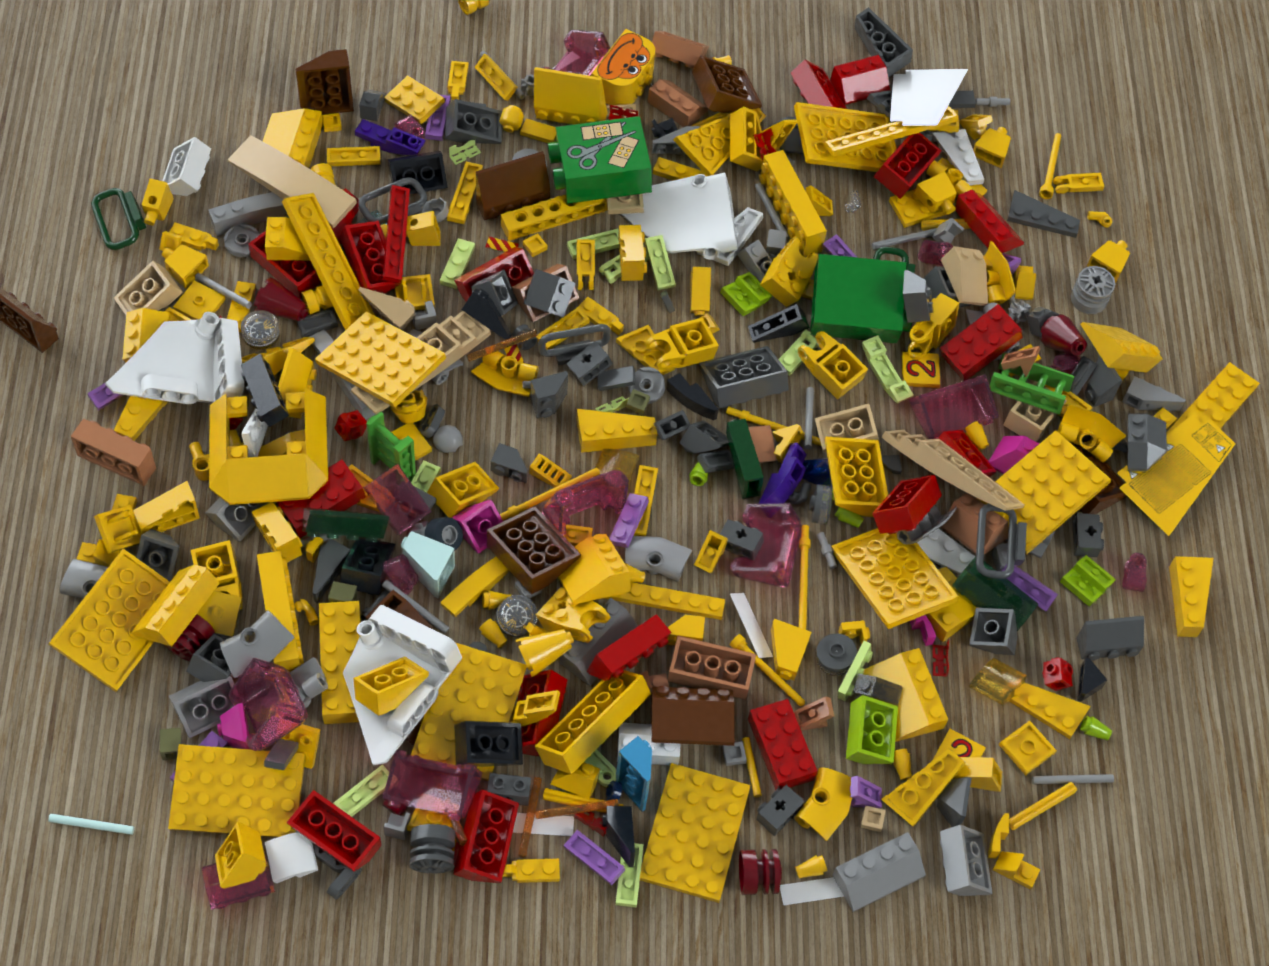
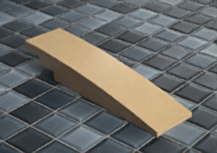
M251 135L227 160L230 164L283 200L289 197L314 193L332 228H335L357 204V200L330 181Z
M464 311L454 318L449 316L441 324L434 323L417 338L444 352L446 359L414 390L475 348L491 335V331ZM357 386L351 389V392L375 414L391 406Z
M905 430L885 431L881 437L928 471L993 506L1006 511L1023 508L1025 505L940 439L928 440L922 434L910 435Z

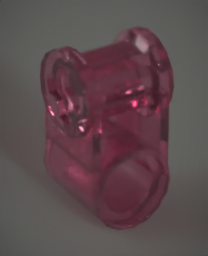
M408 115L394 123L395 128L424 139L422 136L424 129L412 115Z
M925 240L922 242L918 252V259L923 263L943 266L941 259L953 248V245L947 242Z
M1068 353L1058 355L1054 358L1053 365L1050 368L1071 375L1082 357Z
M1134 553L1125 563L1123 589L1144 592L1147 581V560L1143 554Z
M400 554L384 562V571L393 584L405 594L411 593L413 586L418 582V575L410 565L408 558L404 554Z

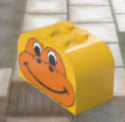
M628 29L624 30L591 73V76L602 79L605 101L608 105L633 104L638 96H642L645 87L649 86L653 79L655 46L649 39Z

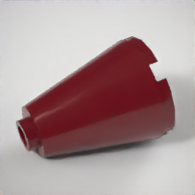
M271 277L266 279L265 283L267 285L264 288L260 287L256 295L254 306L257 308L255 311L295 321L305 319L309 311L307 304L276 279Z
M1059 314V316L1049 317L1044 322L1040 331L1042 333L1041 342L1044 346L1072 355H1081L1086 350V340L1069 317Z

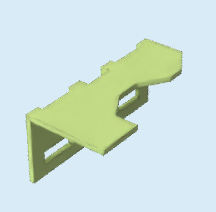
M470 140L461 147H456V145L449 147V157L455 165L465 161L467 157L472 158L481 153L475 145V140Z
M621 396L612 400L611 405L606 403L595 409L596 411L613 413L625 408L629 398L625 399Z

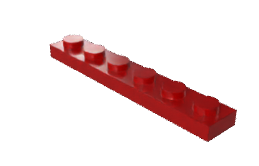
M392 185L390 189L382 280L401 283L410 189Z

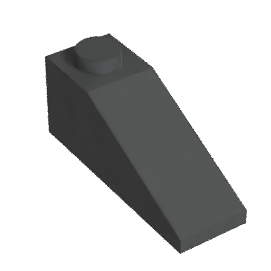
M331 538L327 543L322 544L319 549L313 587V597L316 603L320 601L333 581L341 573L342 566L350 552L349 548Z

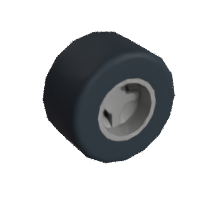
M442 517L435 518L427 524L425 537L453 547L455 551L462 542L463 532L458 521L453 518Z

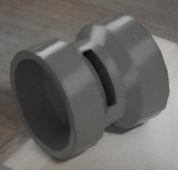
M526 324L517 327L512 333L514 339L519 341V346L522 350H529L537 343V338L534 334H531V329Z

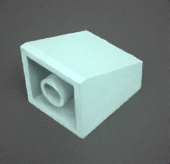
M411 531L408 537L405 536L401 543L404 566L434 597L439 598L455 567L454 548Z

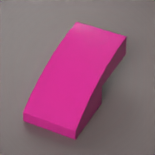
M923 615L911 620L912 630L920 629L925 646L933 645L936 634L927 616Z

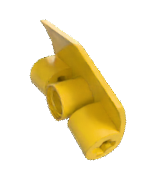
M943 157L938 162L934 160L927 170L926 174L931 177L945 172L957 195L972 189L981 195L987 193V189L983 185H969L965 180H962L963 173Z
M990 241L988 250L983 255L987 269L988 304L998 303L1001 305L1015 294L1016 289L1007 260L996 245Z
M489 347L483 355V362L471 370L472 374L497 390L529 397L531 389H524L523 381L537 379L539 366L518 363L515 357L506 356L497 349Z
M1071 404L1068 405L1057 431L1067 441L1081 445L1102 463L1112 455V448L1126 437L1120 429L1102 414ZM1085 435L1091 436L1088 442L1082 441Z
M819 768L812 794L794 816L795 821L803 828L809 829L812 827L825 841H828L848 815L852 800L850 793L851 777L829 768ZM815 797L823 798L824 802H818Z

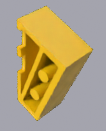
M744 106L730 114V162L757 172L761 170L763 161L759 153L761 148L757 147L753 135L762 133L757 112Z
M619 225L621 281L643 280L644 273H647V262H645L646 248L643 247L645 234L641 232V225Z
M188 481L133 510L142 534L150 529L164 532L200 519L196 501Z
M270 502L252 511L254 522L272 552L281 550L282 558L286 557L287 563L302 555V542L295 534L290 522L285 520L280 506L276 507L273 502Z

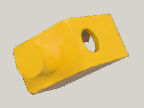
M999 127L997 131L989 128L974 145L973 151L976 158L1002 168L1011 137L1006 135L1007 130L1004 127Z
M945 172L917 184L914 195L931 212L935 213L943 209L949 215L955 211L956 208L953 203L957 194Z
M149 179L142 202V208L146 215L144 222L148 225L154 226L156 220H165L174 198L167 182Z
M434 211L407 217L406 237L409 238L412 246H441V231Z
M1123 240L1118 241L1117 244L1107 241L1091 255L1087 266L1105 268L1112 274L1116 283L1130 255V252L1126 250L1128 247L1127 243Z
M185 245L178 246L174 251L167 247L162 252V257L165 258L166 270L185 289L195 280L197 273H202L209 266L207 255Z

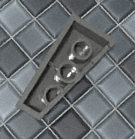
M869 7L856 15V32L870 55H879L887 67L888 77L911 62L913 49Z

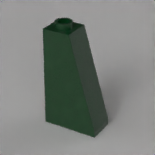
M734 419L727 422L726 434L742 499L761 496L764 476L746 419Z

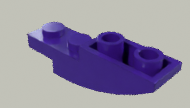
M364 119L361 120L354 131L355 136L369 141L371 146H380V150L394 154L417 155L425 144L424 139L395 127L389 130Z
M791 443L779 472L772 473L760 499L759 505L768 515L774 514L786 502L806 471L803 462L807 454L798 443Z

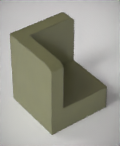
M633 389L626 408L638 412L639 416H643L647 409L650 395Z
M333 581L328 596V603L353 601V599L357 598V586Z
M181 728L160 729V754L162 760L177 759L178 746L182 744Z

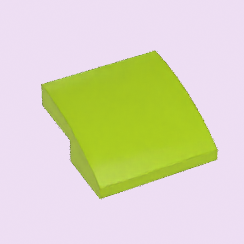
M750 271L738 276L735 282L722 287L720 291L742 316L753 312L773 296L760 286V281Z
M1085 555L1062 577L1060 583L1090 607L1107 591L1116 579Z

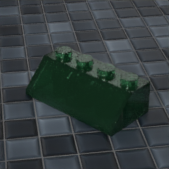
M304 508L302 531L307 532V536L319 537L320 533L327 534V538L339 539V535H344L348 540H358V537H366V541L377 542L378 538L384 539L389 516Z
M976 556L952 584L959 594L966 596L976 607L1014 609L1017 631L1038 606L1035 600L1007 578L996 579L981 575L976 568ZM983 562L986 569L995 570L988 563Z

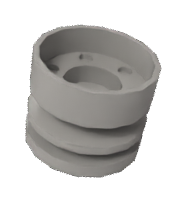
M1089 266L1084 268L1079 273L1071 293L1072 304L1076 309L1086 314L1102 312L1114 291V277L1102 267Z

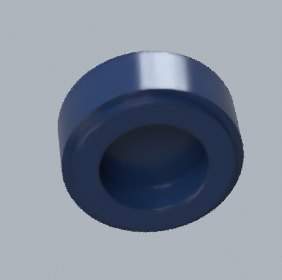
M611 781L607 786L605 795L607 801L616 803L622 794V784L617 781Z

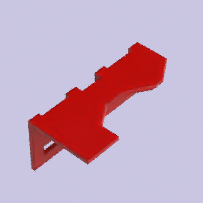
M610 105L608 119L624 118L622 115L626 116V118L638 116V111L627 108L623 110L622 107Z
M771 128L763 133L753 135L757 147L761 148L759 153L762 161L763 155L776 152L771 145V137L774 136Z
M949 639L946 645H932L933 658L936 659V662H933V676L947 677ZM935 666L938 667V673L935 672Z
M580 808L577 814H574V818L589 826L601 836L606 834V827H602V824H600L602 818L598 817L596 819L594 813L590 810ZM584 810L587 813H589V816L583 813L582 811Z

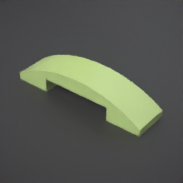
M877 335L863 341L862 347L867 360L887 394L896 403L912 398L914 394L906 381L900 379L885 354L887 349Z

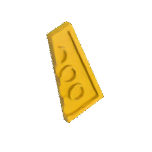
M1011 678L1000 695L1068 739L1072 737L1091 707Z
M948 749L881 800L910 825L915 826L966 762L951 749Z

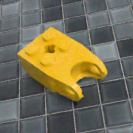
M796 236L773 259L760 283V286L786 307L799 301L813 274L818 258L815 252L809 254L806 258L803 257L799 252L800 239Z
M942 293L936 299L933 298L931 300L934 312L930 313V321L916 322L910 331L909 338L912 341L907 349L910 358L922 359L933 347L935 349L939 347L956 326L959 302ZM916 348L921 350V353L914 354L911 351Z
M703 318L671 325L669 329L652 335L645 342L647 349L659 350L665 354L658 359L656 364L660 370L682 368L712 360L719 347Z
M819 331L815 338L821 350L816 351L801 345L798 348V355L810 372L838 400L864 379L868 368L844 344L838 343L827 333Z
M230 540L191 550L193 565L208 568L220 584L214 591L242 597L241 579L235 551ZM243 599L241 601L240 610L243 609Z
M562 587L535 614L546 631L552 632L564 629L565 632L570 631L573 640L589 643L593 639L588 630L592 625L607 623L611 619L609 613L593 600L573 605L565 589Z

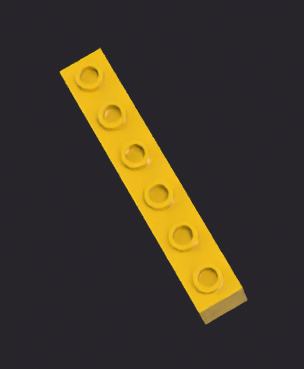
M566 195L556 196L546 201H540L536 204L523 206L520 209L501 214V227L508 241H512L608 211L607 198L567 204Z

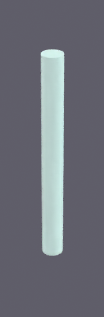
M50 814L48 820L52 823L130 835L134 833V826Z

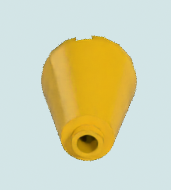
M562 629L517 639L516 643L519 645L518 647L528 670L533 669L530 672L533 677L569 651L574 640L570 631L565 632Z

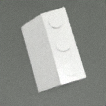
M196 137L175 147L172 151L163 178V182L168 183L172 194L188 196L196 193L201 187L200 182L205 174V166L210 159L211 148Z
M622 723L619 726L617 762L619 751L639 736L652 747V764L668 766L671 763L679 764L680 744L652 742L651 724Z

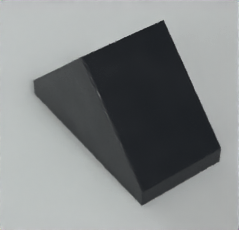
M1085 657L1080 667L1077 698L1079 702L1102 689L1107 682L1106 677L1090 658Z

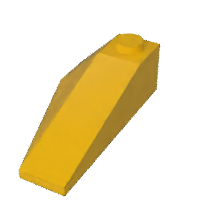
M303 337L282 344L283 348L271 347L266 349L267 353L258 354L265 358L270 364L273 375H276L284 367L289 348H294L301 353L315 339L314 337ZM252 353L243 356L242 364L258 354Z

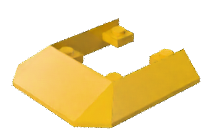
M304 388V392L286 393L288 413L305 412V441L286 442L287 455L248 457L247 445L230 446V418L248 416L247 396L227 397V394H224L210 405V490L229 505L310 499L328 482L325 396Z

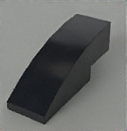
M680 373L667 379L666 390L677 401L703 417L711 420L717 419L719 409L697 382L690 386Z

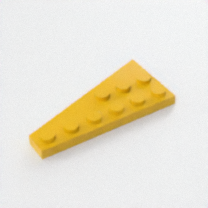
M759 108L751 109L757 112L759 122L761 123L766 115ZM730 114L702 125L695 130H690L683 135L676 136L673 139L706 176L713 175L730 157Z

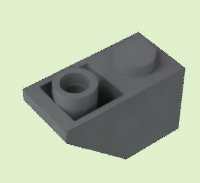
M499 443L491 459V471L499 476L510 477L516 482L527 483L528 470L518 450Z

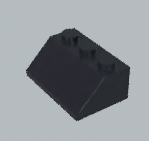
M440 151L387 159L392 183L402 178L410 177L416 179L425 192L448 188L443 155ZM410 184L402 186L410 189L409 195L417 193Z

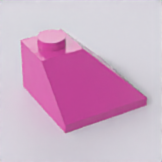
M1003 436L989 462L996 471L1005 474L1040 443L1026 436Z
M492 500L466 507L452 517L460 524L463 538L478 554L487 548V529L503 522Z
M240 703L220 715L221 723L217 724L219 736H223L229 746L237 749L251 750L247 718L243 703Z

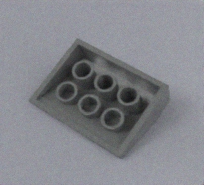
M768 346L699 363V368L711 397L718 408L745 403L756 398L761 399L768 395L780 394L789 390L788 371Z

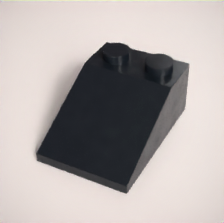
M357 536L342 566L341 583L357 586V591L379 595L383 587L382 584L385 582L396 544Z
M464 721L454 725L456 767L523 764L521 723Z

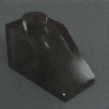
M858 673L853 693L858 697L864 695L898 706L903 687L879 677Z

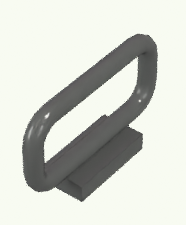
M406 177L364 194L358 201V207L368 222L379 221L381 225L388 223V214L379 218L373 217L365 205L367 201L390 192L392 185L402 187L410 184L420 196L419 201L408 205V216L422 213L423 209L421 207L427 202V194L416 179Z
M597 324L549 333L540 338L538 351L539 354L545 357L555 356L557 364L564 365L573 356L581 353L586 346L595 341L590 342V340L554 346V349H546L548 341L602 331L604 332L603 338L596 342L603 347L610 341L611 329L605 324Z
M988 503L982 506L979 511L976 568L985 577L1005 579L1013 573L1014 565L1020 566L1025 561L1027 523L1019 522L1017 524V516L1014 510L1005 511ZM989 511L1004 512L1009 516L1007 567L1004 571L988 570L983 564L986 514Z

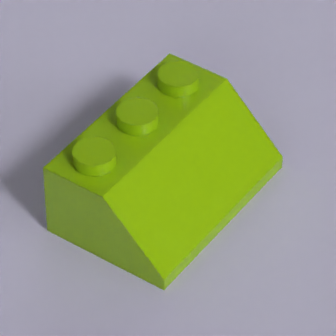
M864 695L851 702L846 759L861 764L894 763L898 706Z

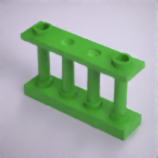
M1003 352L998 368L1002 372L1001 374L994 372L988 391L1060 415L1066 399L1062 392L1070 391L1075 376L1037 363L1033 364L1027 377H1025L1021 366L1016 369L1003 370L1001 362L1004 355L1007 354ZM1009 373L1019 375V380L1008 377ZM1026 380L1037 381V386L1026 383ZM1048 385L1056 388L1055 392L1044 389V386Z
M380 412L376 416H372L366 423L371 463L374 465L381 460L395 472L397 487H399L403 480L410 484L416 474L414 440L409 436L399 440L385 427L384 414Z

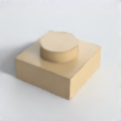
M865 805L861 828L881 832L886 810Z

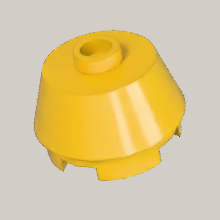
M414 390L395 408L390 406V409L402 423H415L425 416L427 397L424 395L423 390Z

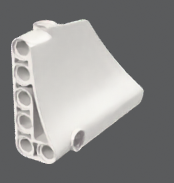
M725 172L707 177L703 174L652 185V192L643 194L644 213L621 214L632 225H641V232H644L647 238L662 235L668 253L697 251L702 253L704 258L711 260L718 257L719 251L725 253L738 250L732 196Z

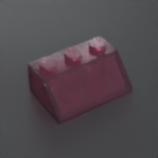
M398 464L363 487L396 535L402 534L432 512Z
M265 849L266 868L262 874H258L254 881L223 889L220 887L216 863L202 867L205 889L211 910L216 908L222 909L230 904L243 903L251 898L264 897L275 892Z

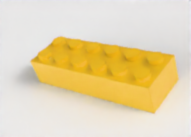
M784 150L764 155L759 179L761 184H764L766 187L767 195L772 199L775 210L779 212L782 224L786 225L789 237L793 238L796 236L800 239L799 252L803 257H807L813 252L816 254L821 253L827 230Z
M280 550L257 554L265 610H269L294 635V639L273 659L277 679H283L288 673L304 664L286 557L282 558Z
M359 601L319 603L321 669L328 684V689L322 692V717L324 724L359 722L343 675V671L360 637L357 632V626L361 623Z
M624 670V673L617 679L612 677L608 681L601 680L535 745L543 764L573 774L651 695L643 675Z

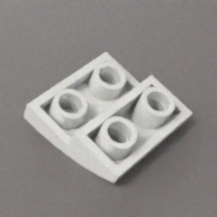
M299 832L265 842L274 883L282 882L294 876L300 878L318 871L313 844Z

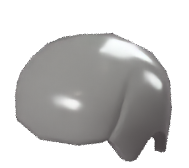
M441 197L427 201L422 207V213L434 211L438 223L442 222L449 212L447 202Z
M444 425L439 427L434 434L433 444L438 451L443 453L456 452L457 448L463 445V436L455 426Z

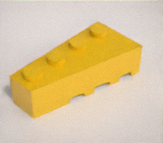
M130 396L114 431L121 436H129L135 441L169 401Z
M577 409L576 421L581 453L656 445L657 430L654 425V417Z
M1175 556L1169 566L1178 637H1198L1204 628L1214 558Z

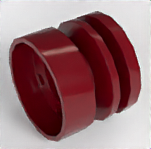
M196 614L173 646H165L178 657L190 662L193 654L201 645L216 633L214 628L205 619Z
M762 849L760 859H757L755 850H740L739 884L741 894L756 895L758 885H761L764 895L769 893V885L772 894H778L782 880V868L777 849L770 850L769 859L766 849Z

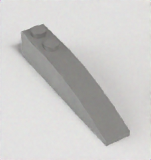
M273 192L244 198L208 210L216 236L225 234L233 226L237 227L240 224L254 225L267 221V217H279L286 215L287 212L282 204L283 199Z
M325 330L309 336L315 339L311 345L318 355L334 342ZM330 372L355 410H358L365 420L376 415L351 392L355 385Z

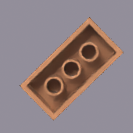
M83 418L71 435L77 456L140 485L145 486L156 470L152 451L148 445L144 443L139 444L129 436H121L111 428L101 427L93 420L88 421Z
M678 636L669 670L668 682L698 689L733 690L734 697L746 700L756 654Z

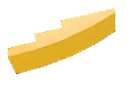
M494 557L440 602L441 606L456 618L467 606L470 607L483 592L491 590L509 570L497 557Z
M560 691L527 695L526 700L517 701L509 723H521L522 727L547 718L557 709Z

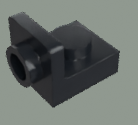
M673 118L659 124L656 123L655 119L652 120L653 127L651 130L654 137L658 136L660 138L678 130Z

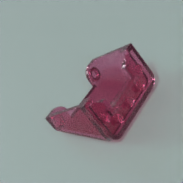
M570 30L564 39L567 52L553 70L591 76V73L611 49L604 33Z
M986 374L908 399L928 440L937 439L944 431L966 428L976 421L985 426L994 423L993 419L999 417Z
M611 470L557 491L544 504L542 514L564 535L567 530L566 525L570 524L569 515L599 504L603 511L607 510L608 507L615 509L616 514L621 513L627 499L629 480L621 471Z
M790 503L747 504L746 510L743 513V522L749 528L759 529L763 533L764 543L754 561L743 556L742 558H735L731 563V572L739 578L778 587H788L801 533V521Z
M253 658L228 694L233 707L243 703L244 710L248 713L256 734L250 733L246 738L248 747L254 751L266 749L301 726L308 717V713L289 671L280 665Z
M396 750L383 794V799L389 802V806L400 808L402 805L448 815V819L455 821L465 818L483 774L476 766L469 764L464 766L461 764L452 765L423 759L417 755L406 756V751Z

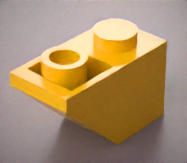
M684 615L668 627L672 633L668 637L669 642L667 644L676 645L678 636L703 641L705 617Z

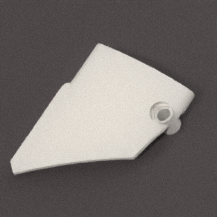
M205 312L201 319L164 321L145 344L105 385L116 394L182 404H194L196 402L212 404L224 394H227V397H240L244 390V379L241 375L243 370L241 367L242 357L237 320L219 318L213 312Z
M380 605L368 620L361 622L357 626V632L360 637L343 671L373 766L386 764L435 702L439 692L438 689L462 660L459 648L451 638L386 606ZM402 657H407L429 672V676L396 709L384 715L378 716L355 699L353 678Z

